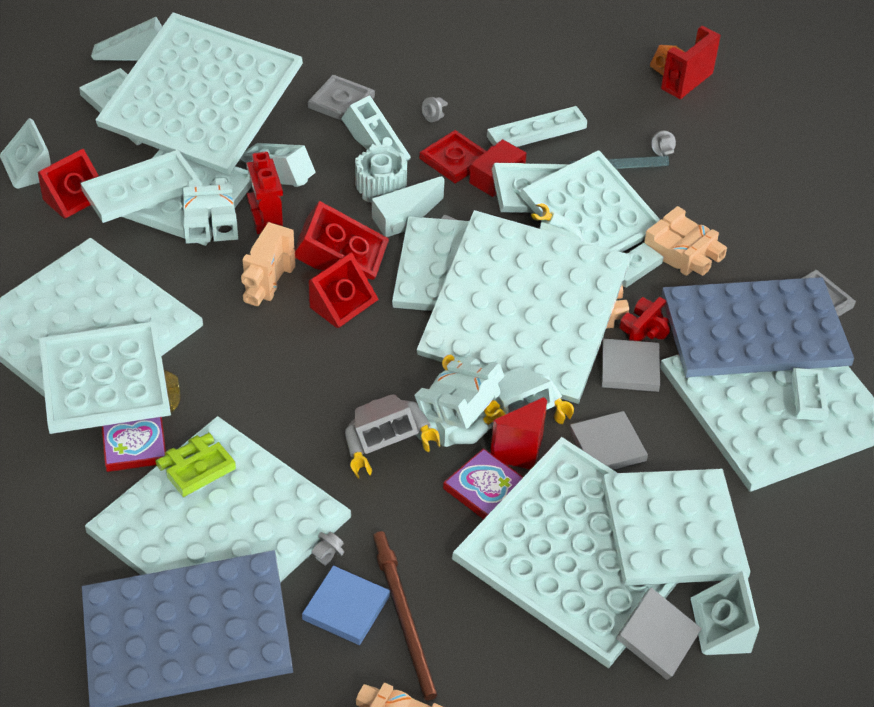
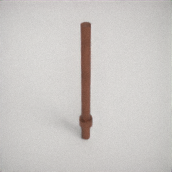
M380 531L373 535L378 551L376 558L380 570L385 573L424 699L427 701L433 700L437 697V692L396 569L398 561L395 552L390 550L385 532Z

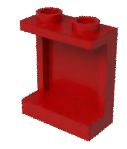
M700 26L697 31L695 45L687 52H683L674 46L667 51L661 89L678 99H682L713 74L721 35L704 26Z

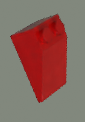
M319 201L306 218L295 246V258L315 269L325 270L352 252L366 278L374 280L389 238Z

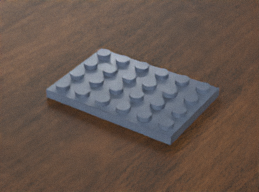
M823 277L663 287L661 295L663 299L667 300L664 306L685 377L793 370V368L852 366L854 356Z
M275 550L82 586L90 707H117L293 673Z

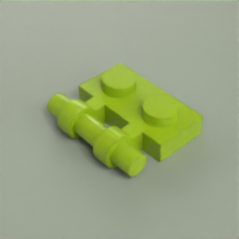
M210 433L201 437L196 435L188 440V444L178 449L172 448L165 452V456L156 460L160 471L170 467L166 470L167 478L182 497L193 493L236 469L235 460L219 442L210 446L214 443V438Z

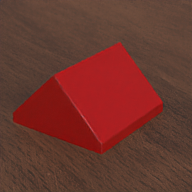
M84 148L38 172L42 198L63 219L91 205L82 191L81 183L97 178L99 175Z
M352 252L309 280L310 308L336 328L341 327L379 300Z
M545 397L494 420L491 443L492 455L507 465L532 469L536 465L543 438L547 399Z

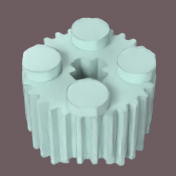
M377 143V145L372 144L369 150L362 152V155L355 158V186L359 193H362L363 200L372 202V198L406 188V154L395 152V150L391 151L385 143L382 145Z

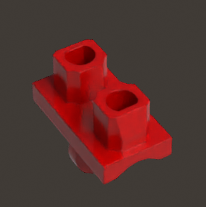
M642 297L634 309V313L640 317L638 318L628 312L622 317L620 329L630 335L629 341L641 342L646 336L650 339H664L670 333L669 320L663 317L661 310L667 300L659 297L653 303Z

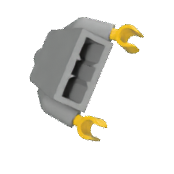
M395 394L378 400H372L370 403L355 409V419L346 428L345 437L350 456L354 457L350 466L358 479V471L362 467H366L369 475L372 474V468L367 458L363 456L364 453L368 454L416 435L419 432L422 433V446L425 451L430 452L428 444L430 440L436 441L440 447L438 431L429 428L430 423L416 402L401 400Z

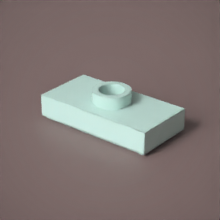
M645 243L627 253L631 255V261L622 286L627 288L661 265L663 256Z
M793 368L792 382L797 419L826 421L828 408L823 370Z

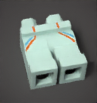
M217 178L212 181L213 185L202 186V182L199 180H189L187 187H183L186 244L210 242L209 218H212L214 241L238 240L232 184H228L225 178ZM224 225L232 228L227 233H221L217 229ZM197 227L205 229V232L200 235H194L190 231Z
M467 357L462 363L451 361L447 365L448 370L443 371L439 375L437 382L430 389L421 388L414 395L420 410L429 420L441 423L446 422L448 425L468 429L491 403L493 398L496 399L501 394L498 383L502 380L504 374L499 363L490 362L485 368H482L480 362L472 357Z

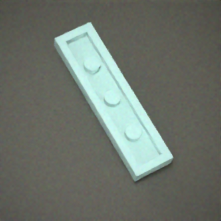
M574 106L487 129V138L493 146L503 139L518 147L586 129L587 119L578 107Z

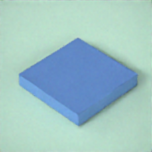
M333 566L302 613V620L360 645L389 599L390 590Z

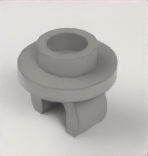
M440 97L426 98L422 104L423 116L429 122L438 121L444 117L442 107L447 106L448 103Z
M663 130L654 134L651 139V148L656 154L665 156L674 153L676 140L672 133Z
M330 531L327 535L323 532L319 533L318 538L321 542L312 550V554L324 566L332 560L335 553L339 556L345 553L341 548L344 544L343 541Z

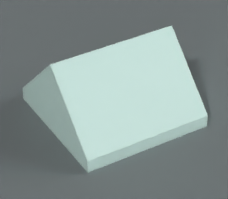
M30 118L0 154L13 186L17 189L40 183L38 172L51 165L49 151L34 121Z
M742 570L691 597L696 624L702 628L698 636L702 653L705 655L752 652L759 631V624L747 574Z

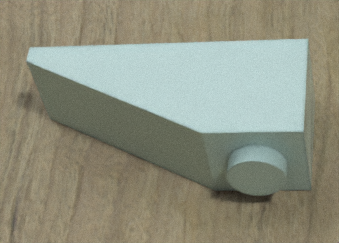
M157 17L145 21L95 44L91 57L93 60L138 61L158 34L162 25Z
M371 96L349 106L341 119L355 140L367 150H369L372 144L377 145L379 143L382 145L385 143L391 151L395 150V152L406 154L407 161L410 160V155Z
M256 143L241 156V160L247 163L253 162L252 154L268 152L270 159L273 158L280 183L285 185H293L294 187L307 183L308 178L316 173L304 145Z
M442 176L372 198V219L383 235L389 237L406 231L409 216L424 217L444 197V178Z

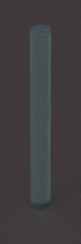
M668 156L607 159L615 169L669 166ZM569 161L568 165H570V164H572V163H574V162H576V161Z

